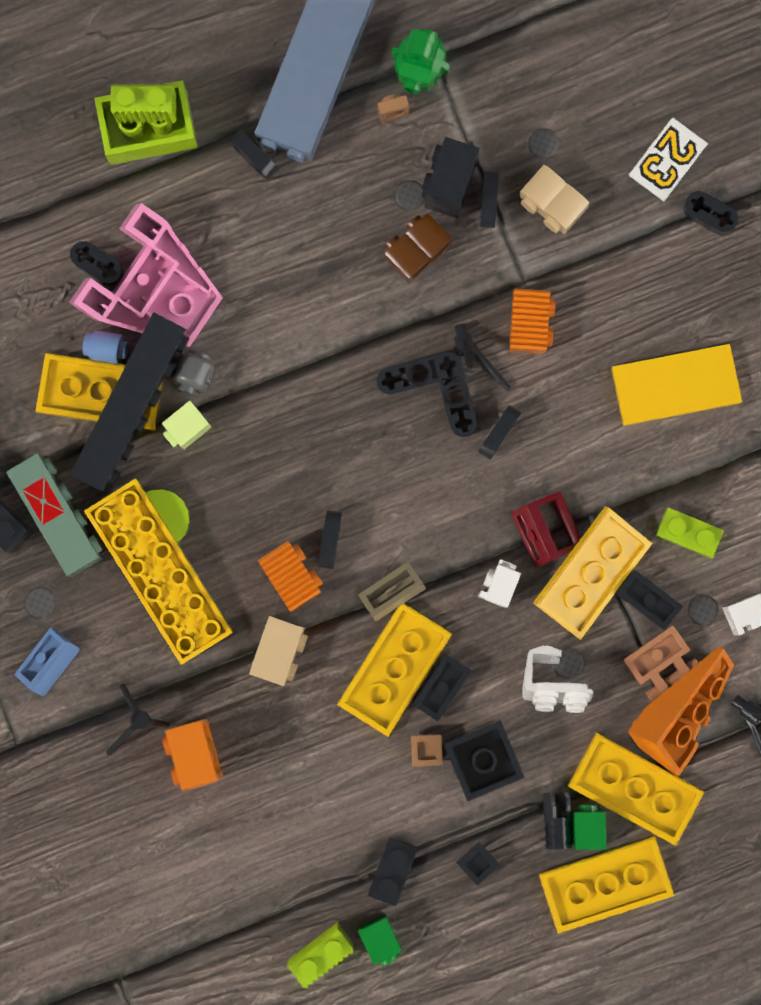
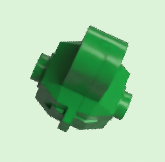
M413 29L398 48L393 47L391 58L395 60L394 68L400 84H403V90L408 93L418 95L420 90L427 92L443 75H448L450 65L446 63L447 55L442 39L438 38V34L432 30Z

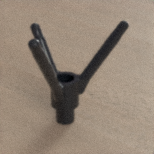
M466 324L456 325L454 327L456 336L454 337L455 347L453 353L458 357H465L467 367L471 373L475 371L471 355H475L506 391H510L511 386L480 352L476 344L473 343L471 334L467 332ZM456 361L450 362L447 372L449 379H445L444 386L450 383L453 378V367L457 365Z
M121 684L120 689L132 710V715L130 716L131 725L110 746L106 752L107 755H112L136 729H144L148 725L169 727V722L150 718L146 711L140 710L125 684Z
M737 695L731 705L741 711L739 714L745 718L744 721L750 729L761 757V738L755 726L758 720L761 721V704H755L751 700L747 702Z

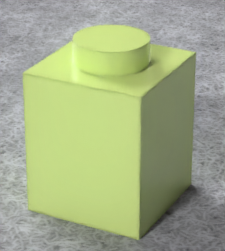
M191 401L187 402L162 423L167 429L163 433L165 438L173 447L179 444L184 450L212 428Z

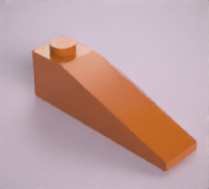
M717 647L645 707L628 731L642 751L678 777L695 754L699 745L695 739L701 726H707L711 717L707 715L713 700L720 698L734 667L724 648Z

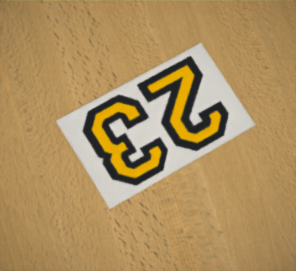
M672 117L630 172L629 176L665 201L708 143Z

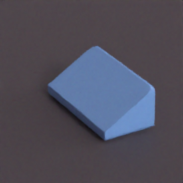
M50 627L14 675L31 691L45 696L77 655L80 648L56 629Z

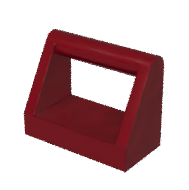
M561 491L511 512L535 568L570 553L581 539ZM550 502H553L571 543V546L559 551L538 508Z

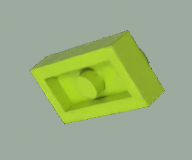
M668 507L665 510L655 536L712 559L724 530Z

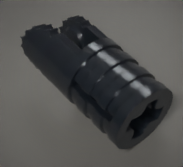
M562 792L558 797V817H556V802L553 794H543L545 849L573 848L571 843V796L569 792Z

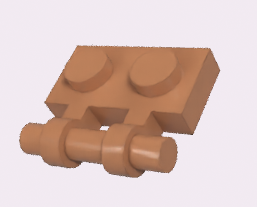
M673 625L622 659L639 685H642L649 679L653 682L654 687L645 692L651 702L699 663L696 658H693L686 664L681 657L689 652L690 648ZM673 664L676 671L663 680L659 672Z

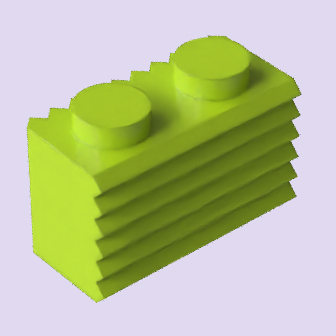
M111 84V112L116 122L120 124L123 121L126 124L129 121L132 124L135 121L138 124L141 121L144 124L147 121L150 124L153 121L156 124L159 121L162 124L165 121L168 124L171 121L174 124L176 122V92L173 84Z
M336 922L288 960L287 966L302 987L308 988L309 984L313 985L314 980L318 981L319 976L323 977V973H328V969H333V965H338V961L343 962V957L348 958V953L353 954L354 943L340 924Z

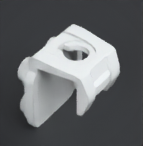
M551 646L531 649L528 653L522 687L523 699L532 701L536 711L550 712L554 710V706L557 703H563V706H566V712H584V707L587 706V703L591 701L593 696V690L587 689V684L532 683L533 663L559 664L560 658L558 657H561L562 651Z

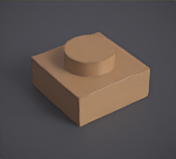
M393 94L384 97L382 102L377 103L380 122L409 115L407 96L399 97V95Z
M441 734L411 735L412 767L443 765Z

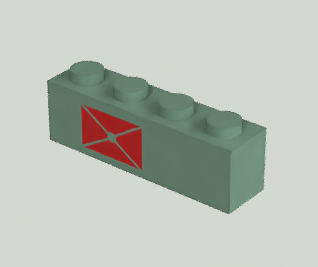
M37 453L6 471L66 576L73 577L103 559L99 553L103 550L99 540L94 534L89 536L84 527L88 524L85 516L79 508L74 510L69 501L73 496L65 483H58L54 476L58 471L49 457L44 459L42 455Z

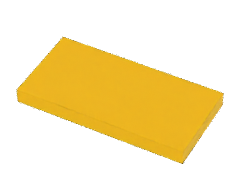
M730 344L613 366L611 368L623 426L742 403Z
M45 353L35 412L97 422L126 365ZM163 381L158 389L160 391H162ZM160 399L154 408L149 406L144 416L148 418L144 428L146 430L155 431Z
M605 506L533 604L581 640L653 543L609 507Z
M403 603L394 612L337 705L389 737L452 636V633Z
M597 732L567 785L675 846L679 842L705 793L701 789Z
M655 836L538 873L557 933L675 896Z

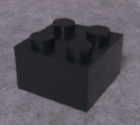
M445 137L442 145H436L431 160V170H433V173L427 172L421 189L423 190L421 197L425 198L424 208L456 219L459 218L477 166L480 148Z
M500 719L443 742L467 802L525 778Z

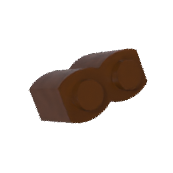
M428 213L422 218L418 215L412 219L406 227L408 232L402 237L394 236L385 246L387 251L384 253V259L408 283L416 279L452 244L453 238Z

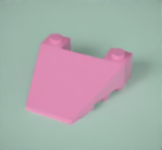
M135 204L119 229L143 245V248L112 293L93 279L85 278L69 303L93 320L143 333L153 312L187 329L186 336L190 338L187 346L190 347L223 297L202 268L194 261L188 249L172 231L168 222L144 204Z

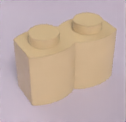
M543 165L520 191L522 206L532 214L537 212L545 218L544 224L555 233L560 231L566 234L589 206V201L583 195L568 185L546 165Z

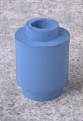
M97 330L93 333H86L83 341V355L89 356L90 360L120 364L122 359H127L129 342L125 341L124 335Z

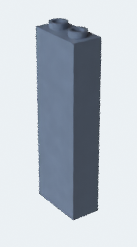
M307 0L254 133L256 141L260 142V147L275 152L276 149L287 153V157L298 162H303L304 159L312 162L375 0Z

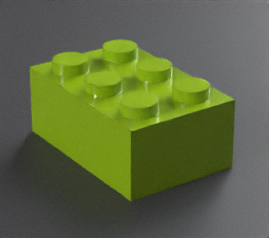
M183 80L166 83L173 84L176 92V122L174 124L171 121L168 124L165 121L162 124L159 121L156 124L153 121L150 124L147 121L144 124L141 121L138 124L135 121L132 124L129 121L126 124L123 121L118 124L111 112V95L94 98L105 156L111 165L198 148L187 90Z

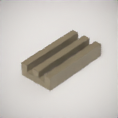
M406 562L358 594V596L376 622L425 590L426 587L410 563ZM410 574V577H408L398 585L392 586L391 588L386 590L383 595H381L371 603L369 602L370 599H372L373 597H375L376 595H378L379 593H381L382 591H384L400 579Z

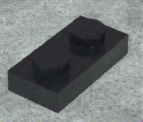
M635 569L615 593L663 631L667 629L683 607Z
M445 654L412 705L436 721H439L471 670Z
M389 837L368 896L396 907L418 847Z

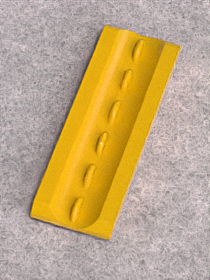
M137 479L132 480L84 511L181 665L233 633L228 622Z

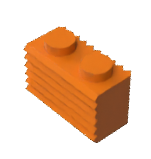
M514 288L509 352L545 354L547 347H552L553 329H548L549 317H554L555 299H550L551 291Z
M287 541L257 561L289 611L293 612L321 594L319 586L323 583L314 569L308 572L302 561L307 558L299 545L295 544L292 546Z

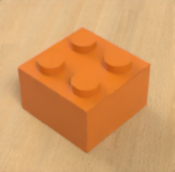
M207 718L165 731L166 737L162 738L164 750L167 756L172 755L174 767L170 768L175 786L180 785L181 791L216 782L223 777Z

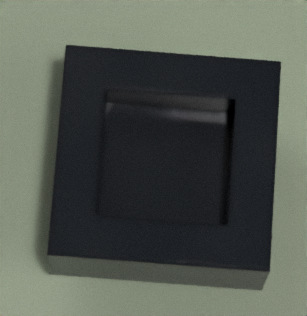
M479 841L456 861L477 886L500 866Z

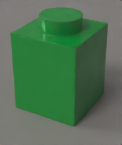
M580 804L579 810H572V845L575 850L606 849V815L604 810L597 809V804Z
M387 914L358 926V932L373 965L381 963L382 966H385L398 959L397 954L402 952V947Z

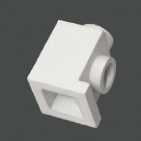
M500 559L496 569H489L483 583L484 586L488 587L487 591L481 590L478 597L508 608L521 573L515 571L517 566Z
M761 593L722 607L734 636L744 634L743 627L745 626L747 631L761 626Z

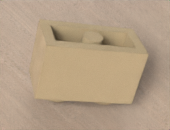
M269 616L249 674L282 686L286 685L287 680L293 682L298 668V664L293 663L296 653H303L308 638L307 635L303 634L305 628Z

